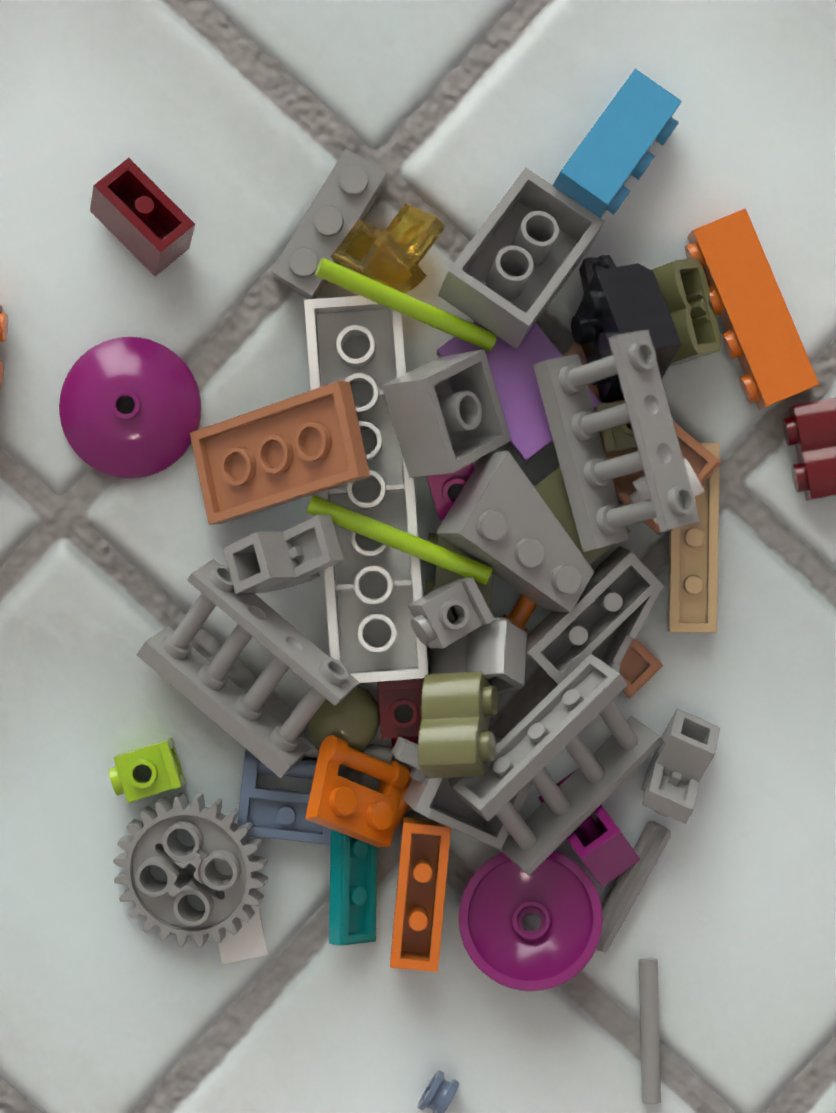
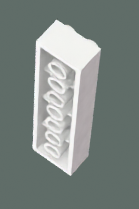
M363 296L304 300L310 390L336 381H350L370 477L320 492L318 497L418 537L414 478L409 477L382 390V385L406 374L402 313ZM334 524L344 561L324 570L330 658L340 661L348 669L349 674L360 683L425 678V675L428 674L427 648L412 629L411 619H413V616L408 608V605L423 597L420 559Z

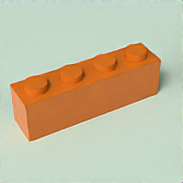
M746 208L692 230L687 236L690 244L685 246L686 256L688 259L698 258L705 271L709 285V306L715 315H720L726 332L721 333V338L727 354L731 359L738 358L744 375L739 377V381L748 402L756 401L759 410L820 385Z

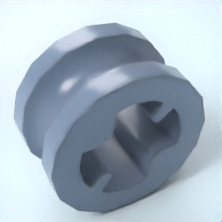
M438 1070L424 1090L417 1108L422 1111L425 1108H429L433 1113H445L458 1090L459 1082L455 1079L451 1082L446 1081L444 1073Z

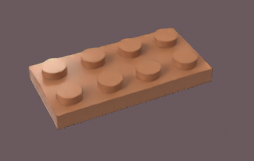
M336 381L190 433L209 525L223 524L370 477L350 381Z

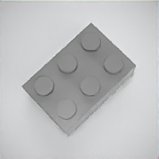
M525 167L449 269L438 296L515 349H518L591 248L605 221Z

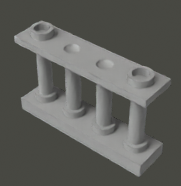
M649 330L608 338L613 355L585 365L581 364L579 354L549 359L533 365L583 552L627 541L629 538L625 526L657 518L660 532L700 522L695 505V497L689 483ZM618 374L626 403L594 412L587 384ZM631 422L639 451L607 460L600 431ZM644 470L651 499L620 507L613 479Z
M213 559L193 572L187 579L201 594L174 632L167 626L145 641L136 655L279 778H283L302 761L311 749L299 738V735L324 701L327 699L336 706L354 691L360 682L349 674L348 669L340 661L330 658L256 594H235L228 567L220 565ZM218 606L238 624L210 663L190 643L214 608ZM254 637L271 651L274 656L248 693H246L227 677V672L251 638ZM291 668L311 687L285 723L282 724L263 708V703L287 670Z
M589 654L496 745L494 761H488L486 776L463 777L453 787L457 795L488 822L497 815L510 833L500 851L528 875L664 743L661 736L631 716L626 721L613 699L628 685L619 672L593 654ZM599 714L612 735L592 753L579 733ZM565 747L579 768L558 787L545 766ZM531 781L545 801L524 821L510 800Z

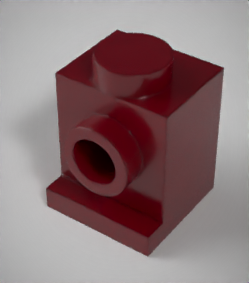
M424 678L377 682L382 739L391 738L392 747L395 746L399 736L418 744L422 722ZM399 705H408L413 710V716L408 722H400L395 718L394 711Z

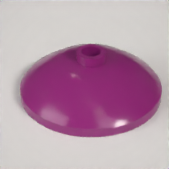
M120 337L94 346L74 363L61 389L59 415L68 443L85 463L110 476L129 479L142 478L169 468L189 449L192 444L190 433L198 430L200 424L201 397L192 372L172 350L149 339ZM123 397H132L135 402L134 410L129 414H122L118 409V403Z
M555 850L530 875L525 873L502 852L493 856L478 868L470 878L460 902L459 929L462 942L471 960L491 980L514 990L543 991L555 988L571 980L586 967L593 957L602 933V906L594 883L579 864ZM529 915H536L541 919V925L535 931H528L523 927V921Z

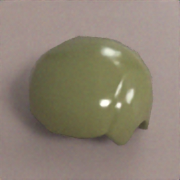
M359 685L336 706L326 699L307 724L308 738L318 751L327 736L335 735L345 739L349 747L363 752L365 747L376 736L380 726L379 705L371 693Z

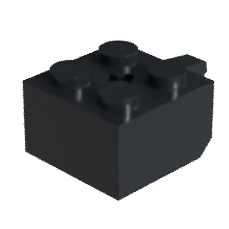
M610 255L584 259L579 268L584 295L571 320V331L575 342L582 346L587 359L586 364L613 355L608 338L649 330L662 379L682 343L654 272L639 263L616 267ZM618 374L591 383L597 386L602 402L624 398Z

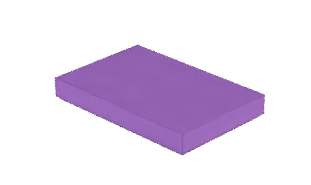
M476 321L473 322V324H475V325H477V326H480V327L486 329L485 327H483L482 325H480V324L477 323ZM537 324L534 325L518 349H515L497 336L492 350H485L511 437V441L508 443L525 464L553 443L533 365L545 360L563 357ZM453 337L437 349V356L482 350V348ZM588 387L595 411L597 409L596 405L601 404V402Z

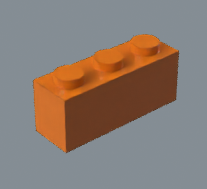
M403 817L390 968L438 972L451 828L431 819Z

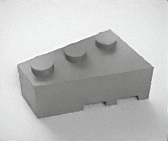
M509 451L490 452L480 458L436 534L471 559L493 567L492 574L544 611L571 613L594 574V570Z
M619 545L594 570L593 576L571 613L551 612L527 635L526 653L557 685L589 654H593L619 672L621 668L619 664L632 640L637 638L664 585L632 551Z

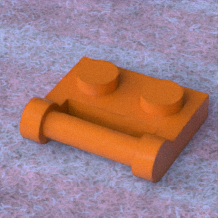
M329 735L323 740L319 749L305 819L375 847L391 846L400 794L410 778L409 768L397 761H391V764L349 747L345 739ZM342 764L380 780L378 792L338 776L339 765Z

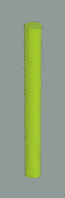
M322 258L317 266L315 276L486 351H491L495 345L497 336L480 326L325 258Z
M312 496L306 513L313 516L331 515L335 525L461 576L473 577L476 582L483 585L487 584L493 567L318 496Z

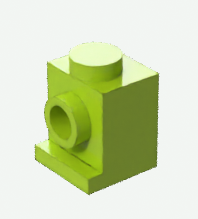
M172 738L113 757L116 766L108 769L115 794L118 796L125 793L127 803L182 787L186 783ZM144 764L151 769L152 776L149 781L141 782L136 778L135 769L138 765Z

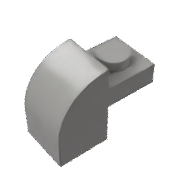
M317 515L285 531H257L223 548L235 594L265 593L300 585L319 578L320 571L344 561L331 515Z
M676 709L661 737L664 743L655 751L641 787V790L644 791L642 805L653 809L659 815L671 817L686 824L694 810L699 782L715 755L720 727L680 709Z

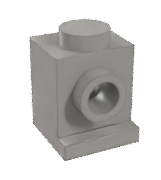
M473 577L454 578L408 605L413 619H411L412 629L418 639L423 644H428L429 648H445L478 627L487 625L495 620ZM449 608L456 619V622L453 624L447 619Z

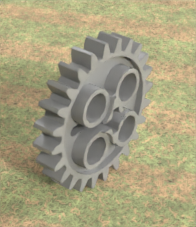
M179 793L174 798L173 807L165 797H162L155 803L156 811L149 806L145 807L139 813L141 821L133 819L126 826L131 835H124L117 843L126 852L120 853L113 860V863L125 868V870L114 878V883L128 885V889L119 897L120 902L134 900L136 906L129 914L130 918L144 914L147 920L143 931L147 932L157 925L161 928L160 941L162 942L171 933L177 934L178 947H183L189 937L193 936L197 947L202 948L210 934L211 938L219 944L225 938L226 930L235 935L242 927L240 920L250 921L255 914L251 906H258L264 898V895L256 889L263 888L268 882V877L256 871L262 869L267 864L268 858L254 856V852L263 841L262 839L248 840L246 834L250 831L253 824L248 822L238 826L235 823L239 813L237 808L230 811L227 815L221 813L222 799L220 798L209 808L205 807L203 793H199L193 799L191 805L188 804L185 794ZM177 829L189 831L194 838L195 846L182 844L177 837ZM157 844H162L164 850H159ZM219 858L227 861L232 867L233 875L221 874L214 865V859ZM189 864L197 869L193 877L186 872ZM150 865L161 867L166 872L167 882L155 879L151 874ZM217 890L223 891L224 897H220ZM191 894L200 897L204 902L205 910L199 911L192 908L188 903L187 895Z

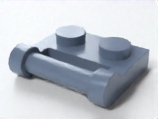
M246 749L237 820L238 826L248 822L253 824L246 836L331 845V829L305 819L310 793L257 787L258 773L276 774ZM302 759L285 776L313 779L317 761Z

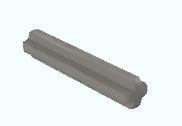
M655 821L647 823L633 848L640 861L617 877L602 904L603 926L596 949L598 951L606 952L609 950L671 837L670 830Z

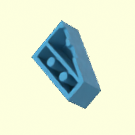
M634 69L562 168L553 186L600 218L603 217L607 210L614 215L630 193V190L624 187L631 175L639 180L655 156L648 152L656 141L663 146L679 124L672 116L682 101L646 75Z

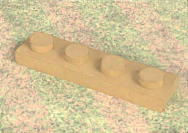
M700 443L720 460V443ZM719 468L702 486L705 492L695 497V505L700 522L669 530L668 632L717 633Z

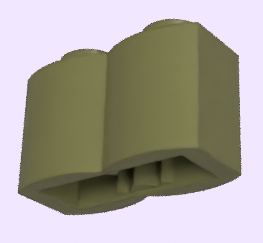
M698 258L676 260L652 269L682 343L670 366L679 365L720 351V330L715 314L709 306V285L705 271Z
M483 672L425 675L422 689V722L419 731L418 762L419 767L428 778L486 776L488 761H494L496 754L495 737L492 731L488 732L491 716L497 715L498 693L496 687L490 685Z

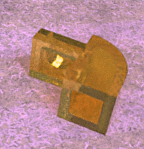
M405 203L385 231L358 219L331 255V258L343 267L402 293H407L418 286L427 276L418 264L446 227L436 216Z

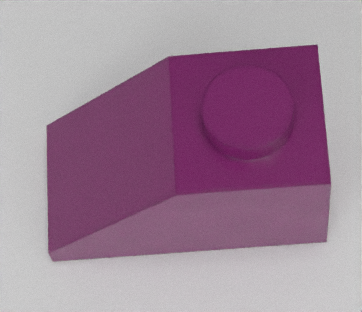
M573 771V772H572L571 774H569L567 777H565V778L562 779L560 782H558V783H557L558 787H559L566 779H568L575 771ZM541 795L537 797L541 803L545 801ZM602 805L567 838L601 887H604L640 861L636 852Z

